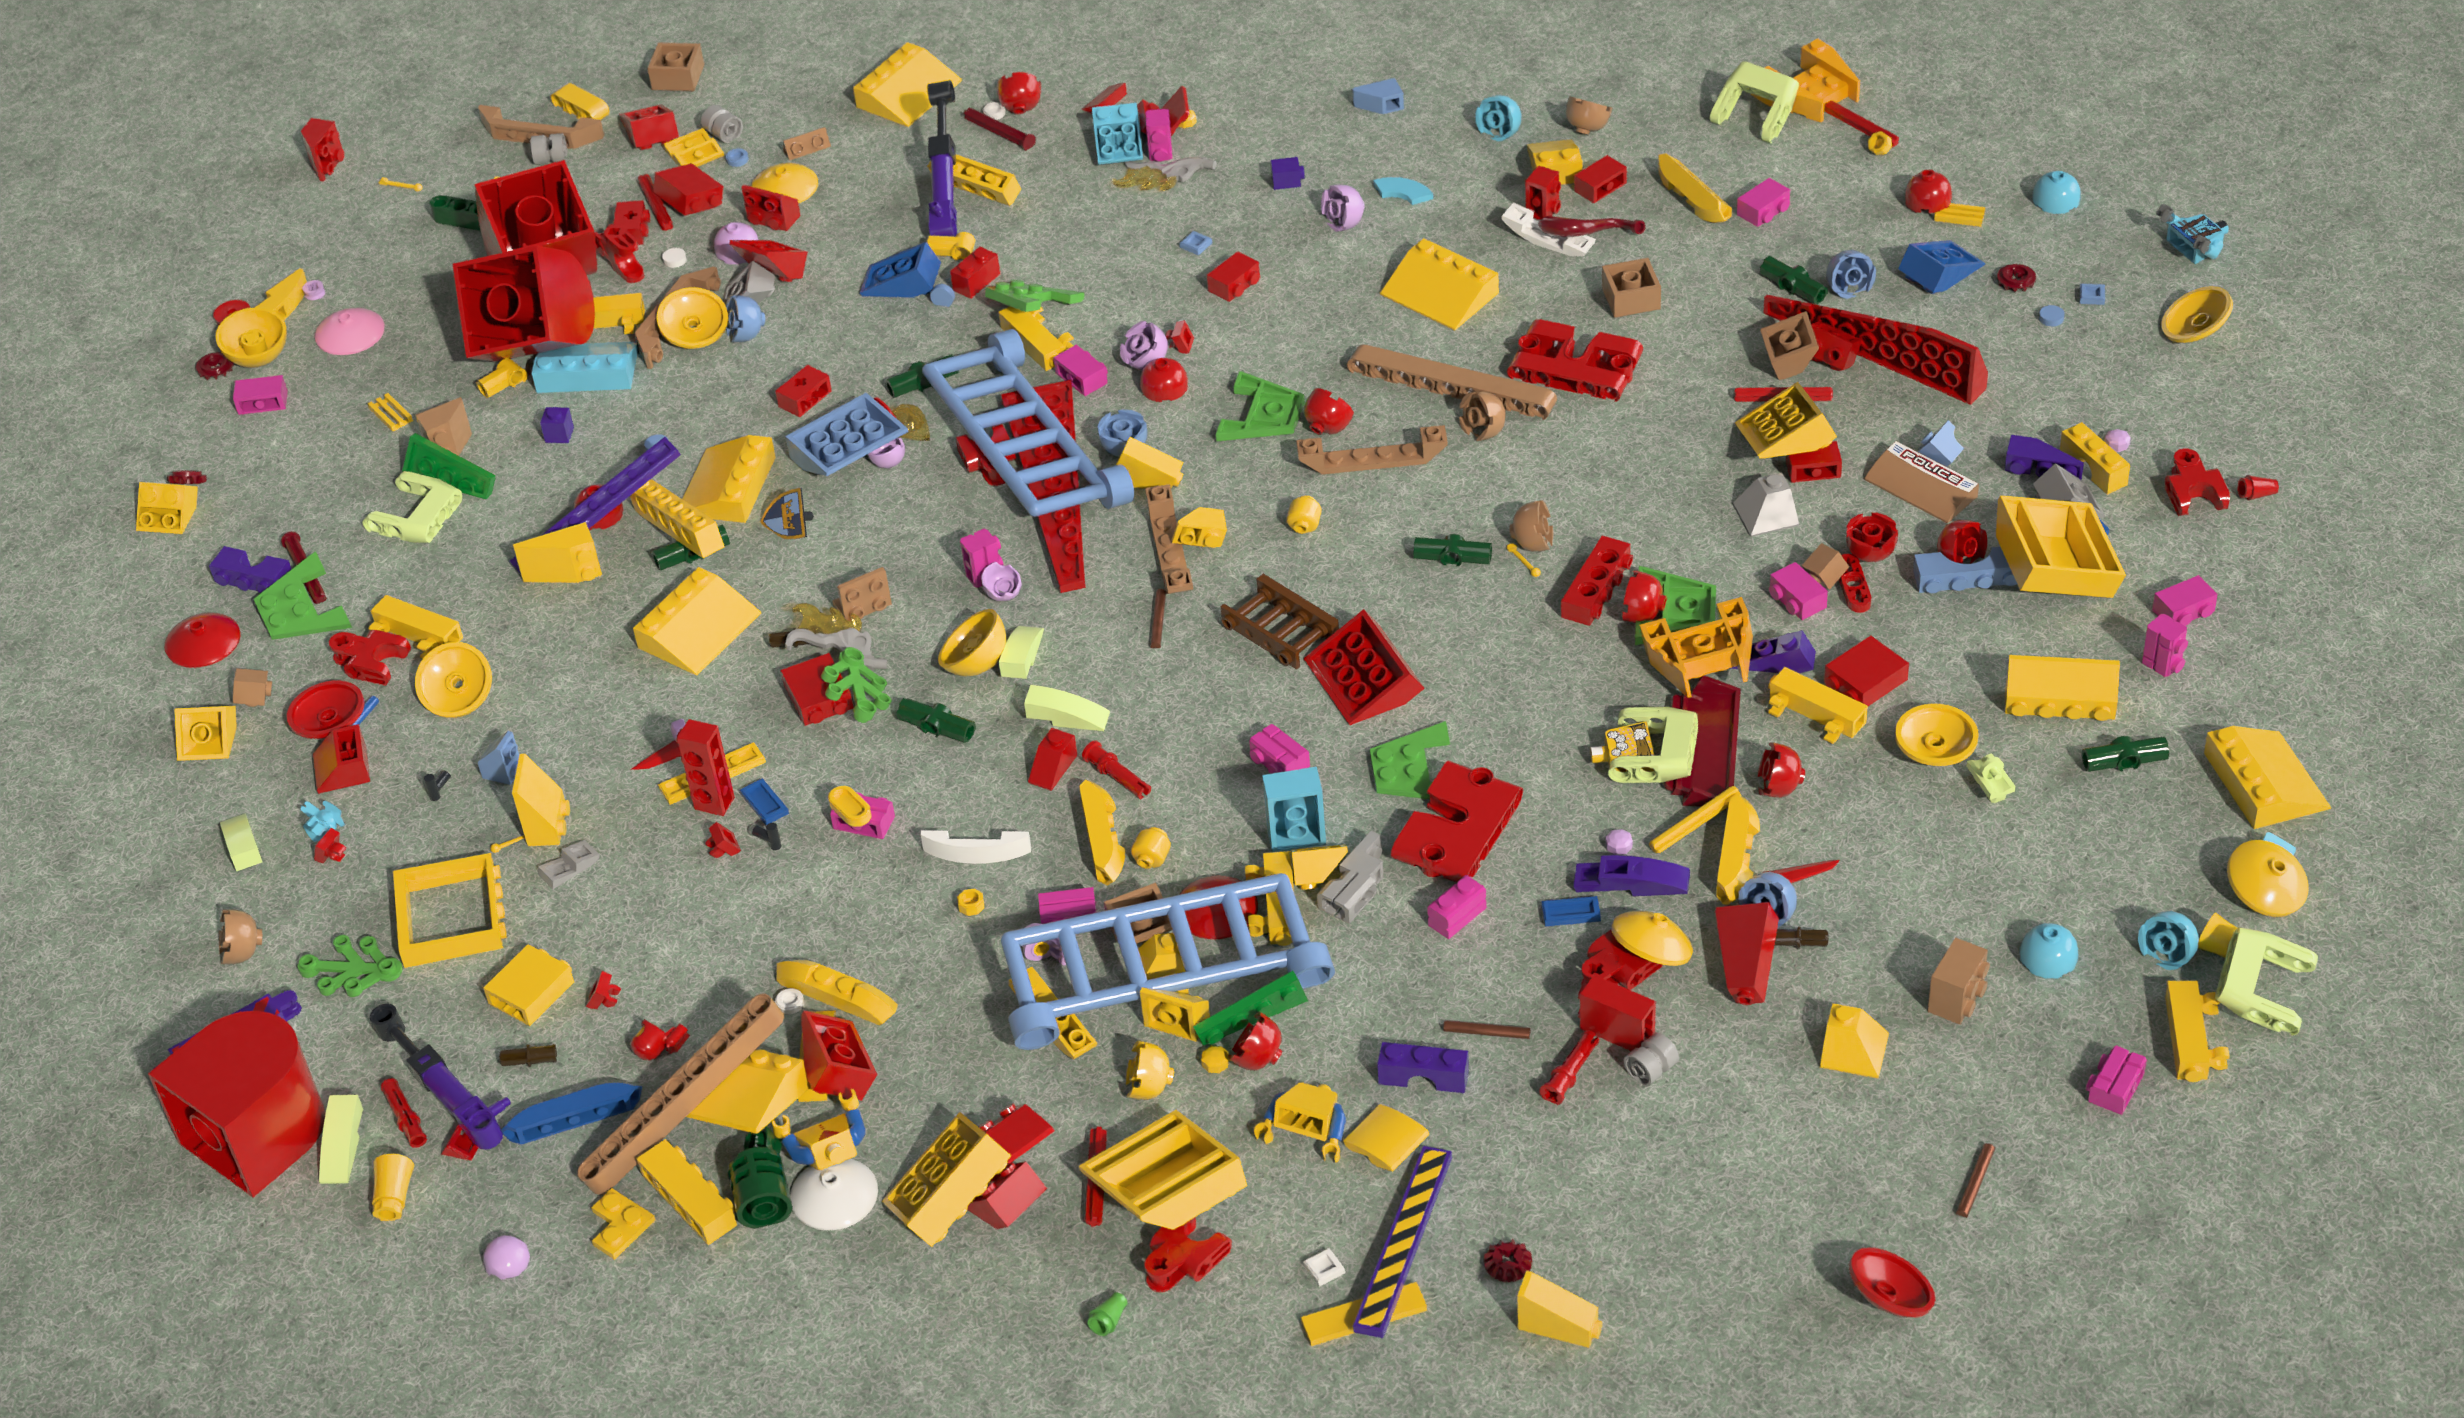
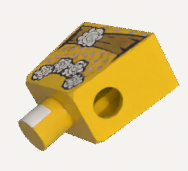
M1647 721L1607 730L1605 732V746L1590 747L1592 763L1608 762V765H1610L1612 760L1620 756H1654ZM1622 767L1615 768L1619 772L1628 771L1627 769ZM1642 767V769H1643L1644 771H1647V772H1652V771H1654L1653 768H1650V767Z

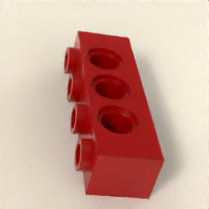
M1601 536L1561 600V618L1590 626L1594 619L1600 618L1604 602H1610L1614 586L1621 584L1623 571L1625 569L1629 570L1632 565L1631 543Z
M688 719L683 729L678 731L676 741L679 744L681 761L684 764L686 781L689 784L690 797L693 800L694 808L698 811L724 816L735 799L718 725Z

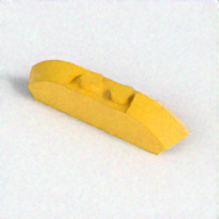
M1667 153L1658 156V171L1662 183L1668 190L1673 189L1680 196H1686V202L1694 208L1696 216L1704 221L1713 223L1724 222L1732 216V208L1682 162Z
M1085 779L1079 788L1097 881L1108 886L1119 876L1125 861V848L1118 844L1116 831H1110V828H1114L1112 813L1116 810V806L1112 797L1105 789Z
M1736 795L1729 800L1717 877L1716 897L1724 905L1730 904L1739 898L1740 889L1753 877V872L1749 869L1750 854L1746 853V849L1752 850L1753 836L1760 831L1759 818L1754 807L1746 798L1740 795Z
M792 960L777 963V982L780 985L797 989L806 996L874 1024L882 1025L897 1010L898 1004L881 990L819 963L809 960Z

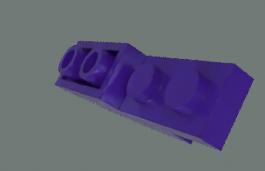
M1606 855L1601 856V861L1597 863L1576 864L1574 888L1576 892L1631 890L1633 897L1688 894L1690 869L1675 863L1652 858Z

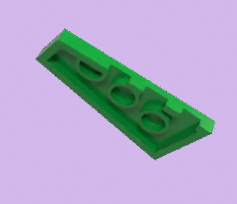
M417 433L409 438L402 472L407 471L440 479L461 490L463 494L487 499L492 494L496 475Z
M1291 971L1198 1023L1193 1028L1203 1046L1208 1043L1215 1044L1223 1037L1244 1029L1248 1023L1255 1024L1258 1019L1254 1016L1258 1012H1262L1270 1018L1303 1004L1308 999L1294 971Z

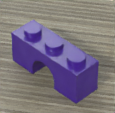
M226 546L221 549L209 565L214 582L221 586L231 585L243 591L249 589L260 593L292 570L289 560L268 555L260 564L251 566L245 550Z
M1382 1042L1377 1064L1379 1085L1408 1087L1410 1078L1423 1076L1435 1083L1436 1091L1465 1093L1469 1075V1052L1466 1050Z

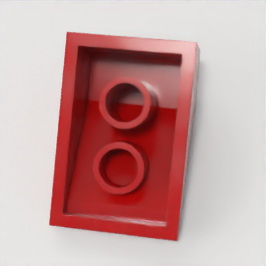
M662 104L619 114L632 145L636 148L639 147L640 150L652 148L654 143L661 142V145H664L675 138H679L674 113Z
M730 240L729 245L748 264L754 261L772 274L779 275V280L792 282L793 279L803 278L807 251L772 240Z
M803 1011L801 1020L804 1068L812 1090L819 1094L826 1093L836 1096L841 1093L843 1099H850L852 1097L851 1089H853L858 1100L862 1101L878 1074L853 1021Z

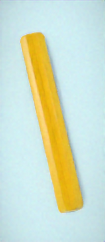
M1735 786L1728 788L1649 842L1650 848L1654 853L1663 852L1729 807V800L1736 795L1741 796V793Z

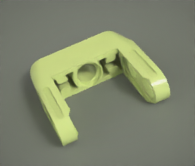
M1742 61L1727 79L1711 111L1710 121L1720 125L1725 119L1728 120L1742 91L1774 101V104L1762 126V140L1772 143L1771 140L1774 137H1778L1792 110L1799 83L1789 76Z
M407 471L401 472L395 481L397 487L404 492L425 496L408 519L374 511L369 513L363 520V526L368 532H379V535L399 537L400 540L408 542L430 543L443 525L441 524L445 519H449L462 502V492L437 478Z
M1672 707L1624 708L1619 712V727L1635 724L1625 722L1624 719L1632 718L1636 723L1647 721L1649 734L1664 733L1660 756H1620L1612 760L1609 765L1608 775L1613 781L1619 783H1657L1690 776L1698 733L1696 712ZM1651 718H1659V719H1661L1663 722H1661V723H1655V722L1651 721L1650 719H1651ZM1622 767L1627 769L1628 771L1619 772L1615 768ZM1642 767H1650L1653 768L1654 771L1647 772L1644 771Z
M2238 927L2233 933L2227 949L2215 999L2244 1019L2273 1031L2280 1032V1030L2291 1032V1035H2297L2302 1021L2295 1011L2253 994L2262 959L2298 973L2314 971L2318 956L2309 949L2273 934Z

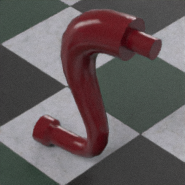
M1548 215L1538 221V226L1543 233L1559 237L1584 236L1611 228H1624L1631 230L1635 234H1642L1646 228L1645 222L1642 220L1631 221L1619 218L1583 220Z

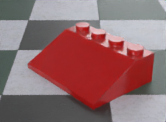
M1365 609L1355 615L1304 658L1349 725L1405 705L1425 689L1383 629Z

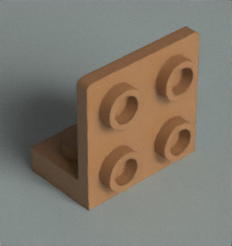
M883 567L838 585L839 598L832 600L834 608L846 624L851 621L861 620L865 615L872 612L884 610L892 604L885 569Z

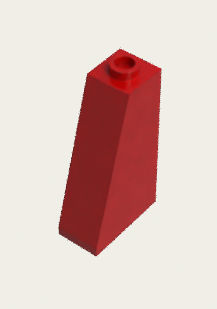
M1769 902L1716 907L1715 913L1727 989L1736 1003L1742 1005L1764 1003L1779 918Z

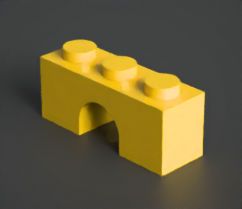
M2083 422L2062 431L2060 450L2082 462L2086 461L2091 469V481L2102 491L2110 494L2128 485L2130 464Z

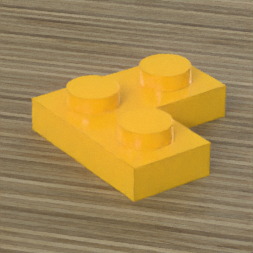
M611 1188L591 1207L594 1214L610 1223L592 1240L593 1246L615 1260L655 1221V1217L649 1211Z

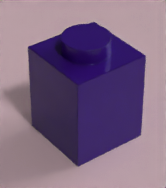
M1298 157L1271 160L1274 190L1301 187V179H1305L1304 165L1299 166Z
M546 407L540 422L545 443H569L574 430L569 407Z

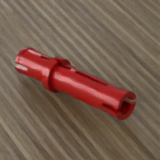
M386 1079L380 1088L397 1118L399 1130L405 1133L411 1147L418 1148L423 1146L427 1142V1136L420 1126L421 1120L418 1114L412 1111L397 1079Z

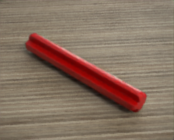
M1832 100L1825 104L1824 111L1870 137L1873 133L1882 131L1891 138V148L1898 145L1899 137Z
M646 173L639 175L638 180L641 189L663 231L673 229L672 220L661 198L653 193L654 184L650 175Z
M1737 387L1734 391V399L1736 402H1767L1789 387ZM1802 387L1813 401H1832L1833 399L1832 387Z
M1101 1126L1090 1130L1088 1160L1106 1150L1107 1131L1102 1129ZM1087 1177L1085 1223L1090 1225V1227H1096L1103 1222L1104 1190Z

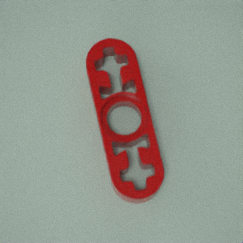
M1842 554L1843 559L1851 567L1850 572H1847V569L1839 578L1847 606L1853 612H1866L1871 607L1872 597L1860 561L1852 554ZM1854 581L1858 582L1860 585L1853 587L1847 585V583ZM1857 594H1859V598H1860V601H1861V602H1858V600H1855Z

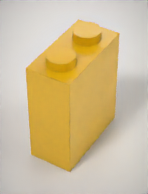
M527 944L483 989L489 1005L531 1026L574 983V979L571 973L572 969L566 961L562 959L557 960L545 950L537 949Z

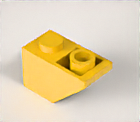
M1198 507L1177 522L1171 539L1172 543L1210 548L1221 547L1227 532L1224 511Z

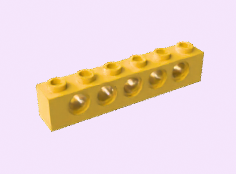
M650 479L630 495L634 510L640 516L700 557L705 558L724 548L716 521L653 479Z

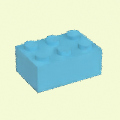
M1317 767L1262 775L1267 831L1272 853L1326 845L1323 793Z

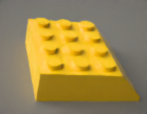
M1999 496L1996 538L2020 591L2114 597L2126 574L2092 503Z
M1178 1110L1172 1111L1079 1165V1170L1138 1219L1172 1230L1184 1225L1187 1221L1211 1209L1214 1205L1233 1196L1236 1192L1247 1186L1240 1158Z

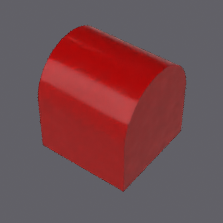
M565 160L474 184L479 225L487 256L532 246H542L571 253L579 261L587 276L597 272L595 231Z
M532 246L452 264L466 358L502 361L506 358L513 359L581 345L590 339L595 323L592 289L583 267L571 253L542 246Z
M243 1011L215 1020L148 1073L178 1144L252 1198L311 1149L320 1137L324 1127V1106L296 1033L287 1021L272 1013Z

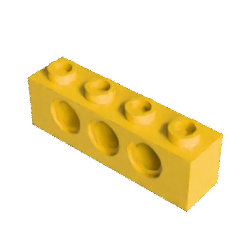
M956 154V165H953V187L1008 206L1015 201L1021 187L1014 174ZM930 161L929 164L927 165V167H928V169H929L930 172H931V161Z

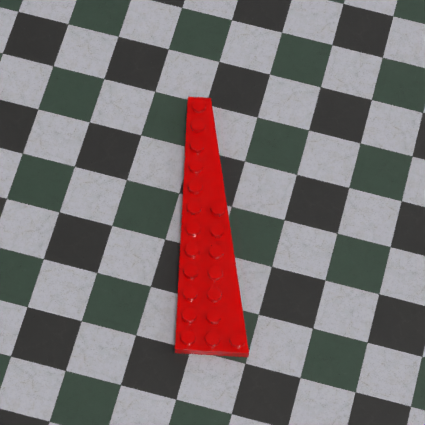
M1072 380L1033 387L1076 442ZM1017 391L1001 394L1004 408L1025 402ZM1036 415L1008 422L1013 439L1047 430ZM1057 442L1018 453L1023 470L1068 458ZM1078 470L1027 485L1037 500L1079 489ZM1080 504L1037 516L1060 592L1064 593L1086 588Z

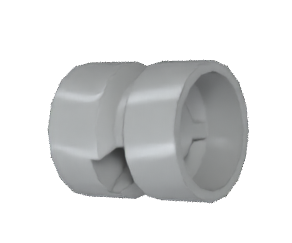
M719 105L709 106L701 118L702 128L725 143L733 141L742 133L743 123L741 119Z
M563 133L550 134L549 138L545 135L531 137V151L535 165L548 164L550 160L553 162L565 160L567 162V158L565 159V156H567V144Z
M1656 1032L1641 1043V1048H1635L1624 1057V1065L1628 1074L1646 1087L1679 1062V1053L1675 1045L1665 1035Z

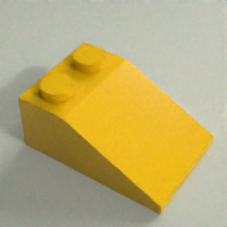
M1572 139L1527 144L1532 170L1534 171L1539 165L1559 171V182H1561V185L1574 183V175L1582 171L1580 151Z
M586 522L513 544L523 582L579 583L585 580H593L595 577L602 575L595 545Z
M519 754L512 795L527 845H560L561 836L566 835L567 828L564 818L570 814L569 800H565L562 789L526 754Z

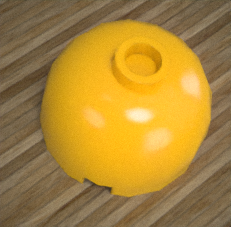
M1136 1041L1132 1052H1137L1133 1060H1129L1126 1072V1085L1132 1082V1089L1126 1097L1148 1100L1160 1095L1166 1084L1171 1085L1174 1068L1169 1067V1058L1159 1046L1148 1042ZM1134 1082H1140L1138 1088L1133 1085Z

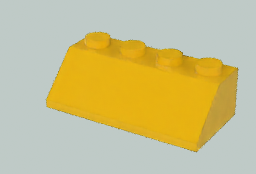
M2009 655L2005 687V714H2013L2015 716L2038 715L2044 718L2056 716L2068 717L2070 719L2093 718L2099 721L2115 720L2118 703L2120 661Z

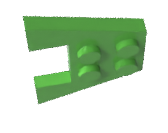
M1010 280V283L996 282L995 286L986 287L985 297L1024 312L1040 310L1041 302L1049 300L1067 304L1080 303L1084 300L1085 292L1043 287L1040 284H1024L1022 280Z
M1239 371L1234 384V394L1254 396L1246 421L1221 419L1216 432V441L1294 434L1305 403V395Z
M316 551L254 598L272 640L352 628L342 605L318 615L303 584L326 574Z
M1639 566L1640 572L1654 576L1662 585L1664 595L1667 596L1662 618L1666 619L1671 633L1715 621L1716 585ZM1636 621L1635 645L1644 644L1640 625L1652 621Z
M1446 721L1370 749L1377 793L1430 799L1427 790L1432 782H1430L1424 748L1450 745Z

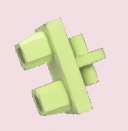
M1991 753L1980 760L1967 761V768L1990 802L1996 803L2005 800L2006 794L2015 792V785L2004 771V763L2000 758L1994 757Z

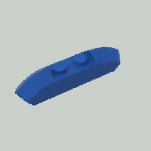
M606 1083L581 1089L558 1098H552L521 1111L501 1128V1131L509 1141L522 1145L622 1114L635 1108L640 1101L643 1086L630 1083Z

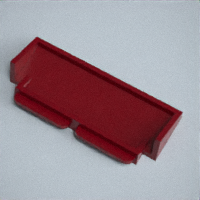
M1706 675L1701 676L1692 688V697L1687 698L1682 693V695H1674L1671 699L1672 708L1696 712L1698 718V733L1690 776L1664 782L1665 788L1671 791V795L1683 796L1682 806L1702 807L1728 788L1734 786L1741 688Z

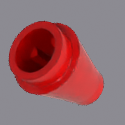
M2246 475L2244 478L2239 479L2237 490L2240 498H2247L2249 501L2277 494L2279 484L2276 479Z

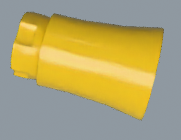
M2214 913L2199 938L2198 948L2225 958L2231 937L2237 927L2219 914Z
M384 1154L378 1156L373 1161V1216L380 1221H394L402 1216L409 1182L415 1167L413 1161L408 1157L399 1154Z

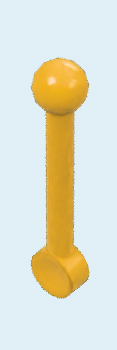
M385 177L379 180L380 185L410 188L415 191H420L423 188L419 183L413 185L388 181Z
M1516 544L1507 545V551L1512 552L1531 571L1533 577L1540 575V569L1534 568L1517 551Z
M525 835L501 844L494 843L491 845L490 850L493 853L499 852L501 848L524 839Z

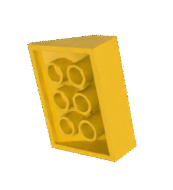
M907 42L853 88L856 107L909 127L932 107L927 94L928 84L951 80L955 87L962 79L925 48Z
M1423 238L1407 252L1380 295L1456 330L1499 294V280L1497 272Z
M1798 382L1734 422L1760 459L1816 451L1819 448L1827 447L1837 437L1823 413Z
M747 435L706 448L682 499L711 519L746 523L776 458L772 437Z
M698 567L633 628L639 649L697 676L761 614V611L718 575Z
M2230 726L2207 732L2204 754L2253 829L2331 809V806L2280 732Z
M755 1049L686 1117L757 1134L809 1089L803 1059Z
M959 1112L882 1202L905 1225L932 1247L946 1236L948 1228L952 1223L966 1213L968 1205L972 1200L986 1190L988 1182L992 1177L1006 1167L1007 1160L1011 1155L965 1115Z

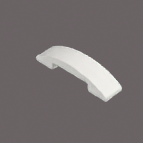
M1515 203L1502 215V220L1527 241L1562 254L1584 256L1595 243V239L1587 235L1559 237L1545 234L1538 226V221L1533 219L1534 212Z
M921 830L920 834L923 851L935 857L953 862L972 864L995 863L1014 859L1031 852L1029 832L1002 831L1001 839H949L948 831Z

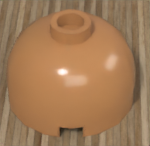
M1569 96L1566 106V116L1570 124L1577 127V132L1588 135L1590 130L1598 131L1607 124L1612 111V107Z
M1471 392L1463 397L1459 408H1463V416L1459 417L1462 430L1468 436L1470 432L1473 433V428L1484 425L1486 429L1481 435L1473 433L1478 438L1476 441L1491 439L1501 432L1505 424L1506 412L1497 396L1490 392Z
M1543 500L1522 505L1513 517V524L1509 526L1512 539H1516L1523 549L1531 552L1550 550L1547 540L1551 546L1553 543V525L1549 526L1547 520L1551 516Z
M223 909L221 911L220 922L225 924L219 930V954L225 950L221 964H238L249 960L255 953L256 945H262V929H257L253 917L244 911L235 909Z

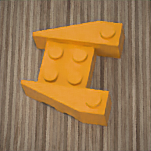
M1818 38L1801 47L1800 68L1805 71L1793 77L1799 83V87L1790 113L1795 112L1821 123L1824 119L1825 104L1832 100L1838 103L1847 97L1855 102L1859 101L1860 80L1833 47ZM1770 66L1765 67L1766 69L1778 72ZM1751 94L1768 106L1772 107L1774 101Z
M1742 597L1717 603L1719 620L1672 633L1665 618L1640 625L1645 651L1650 664L1687 698L1692 697L1688 679L1699 678L1706 674L1724 671L1737 666L1743 682L1748 681L1753 634L1748 610Z

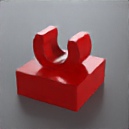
M1185 320L1178 321L1175 324L1174 330L1166 331L1165 336L1167 340H1173L1169 347L1177 348L1179 353L1188 354L1190 353L1194 336Z
M718 822L709 827L712 837L705 844L709 848H714L709 852L711 856L719 858L725 852L733 856L741 851L732 831Z
M333 828L328 830L315 846V861L323 864L328 858L337 862L344 858L346 846L339 843L340 832Z
M601 971L592 986L586 1005L587 1008L598 1009L601 1003L606 1007L615 1006L617 999L612 998L610 995H618L621 988L615 984H610L611 974Z

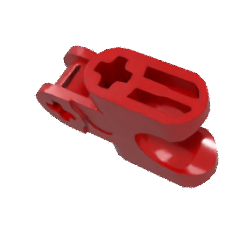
M609 224L605 231L601 233L595 232L596 250L611 262L612 269L628 283H637L643 280L645 276L643 266L640 265L633 252L639 250L637 239L620 225Z
M1003 424L992 426L993 436L991 440L994 444L1010 440ZM967 434L955 437L957 450L968 473L980 470L989 485L1001 486L1005 484V481L977 444L970 440ZM1015 454L1004 456L1008 462L1016 460Z
M2182 448L2177 450L2173 457L2175 466L2171 470L2172 475L2165 477V490L2177 515H2189L2188 509L2191 499L2195 497L2208 499L2217 510L2228 509L2230 493L2219 469L2206 470L2199 454L2193 449Z
M370 630L366 637L349 632H340L333 635L329 640L330 649L335 652L333 656L334 662L344 666V671L350 678L384 686L391 680V674L387 665L380 661L390 657L406 658L411 651V645L405 637L379 630Z
M1609 930L1596 939L1588 949L1587 957L1589 959L1583 963L1581 968L1582 976L1584 977L1581 987L1584 983L1588 984L1593 975H1596L1617 985L1621 983L1627 989L1632 990L1662 968L1663 964L1646 960L1627 951L1614 937L1612 930Z
M1196 1217L1174 1230L1161 1227L1151 1240L1150 1248L1153 1252L1146 1258L1144 1264L1147 1273V1286L1155 1292H1166L1172 1289L1186 1275L1194 1281H1200L1231 1252L1232 1240L1220 1232L1203 1241L1191 1240L1188 1236L1196 1228Z

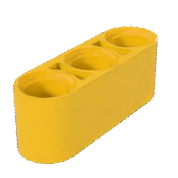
M571 83L566 84L551 94V100L555 107L563 108V111L570 115L578 116L576 117L578 119L582 117L602 120L610 114L607 104L602 99Z

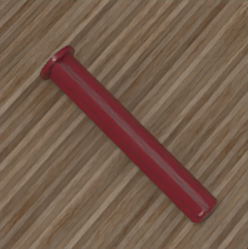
M971 107L963 113L966 120L1022 146L1025 151L1029 150L1036 143L1035 135L1031 133L1026 134Z
M291 531L282 536L281 544L284 548H287L295 566H297L307 556L300 544V535L297 532ZM318 578L304 583L315 604L326 601L325 592Z

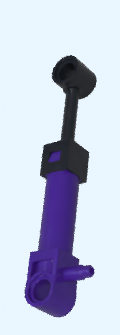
M948 80L927 85L929 102L931 106L937 105V136L928 137V157L931 161L932 203H929L930 236L956 237L957 210L954 207L953 165H956V145L950 134H946V105L955 102V90L952 81Z
M386 1003L374 1008L370 1014V1021L379 1038L387 1042L396 1040L410 1055L406 1062L416 1080L427 1092L431 1091L456 1118L464 1133L478 1148L487 1150L496 1147L501 1142L503 1133L495 1116L511 1104L509 1098L504 1097L487 1107L477 1095L473 1096L451 1073L444 1059L430 1044L419 1050L405 1034L406 1027L394 1005Z

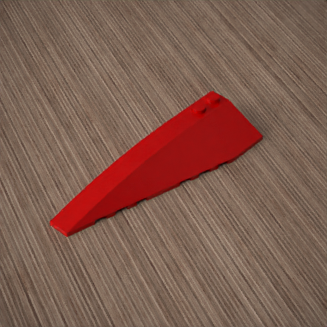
M1772 295L1764 297L1763 314L1782 321L1806 311L1811 324L1822 321L1862 339L1858 356L1969 405L1987 389L1988 371L1979 348L1937 329Z

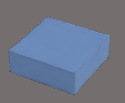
M1193 231L1180 242V248L1199 256L1212 244V238Z
M2080 284V304L2105 305V285Z

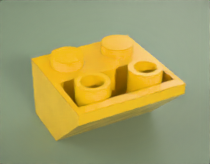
M139 482L136 531L183 534L197 507L198 487Z

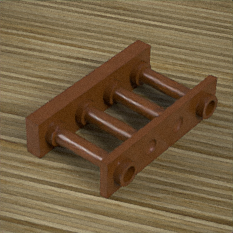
M1263 573L1256 578L1257 595L1235 611L1226 604L1220 606L1222 624L1227 630L1231 631L1233 629L1276 656L1284 666L1290 665L1297 670L1300 668L1299 653L1318 638L1325 637L1328 639L1339 630L1338 619ZM1263 602H1269L1275 606L1255 622L1245 617ZM1281 614H1289L1293 617L1291 621L1274 634L1264 629ZM1306 625L1313 629L1292 646L1283 641L1284 638L1300 626Z

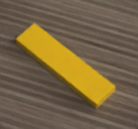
M754 742L725 755L730 778L766 763L765 757ZM686 772L658 784L659 790L669 805L689 797L691 793L688 781H686Z
M1417 1282L1403 1286L1390 1322L1427 1311V1304ZM1364 1298L1301 1317V1323L1310 1345L1314 1346L1353 1334V1325Z

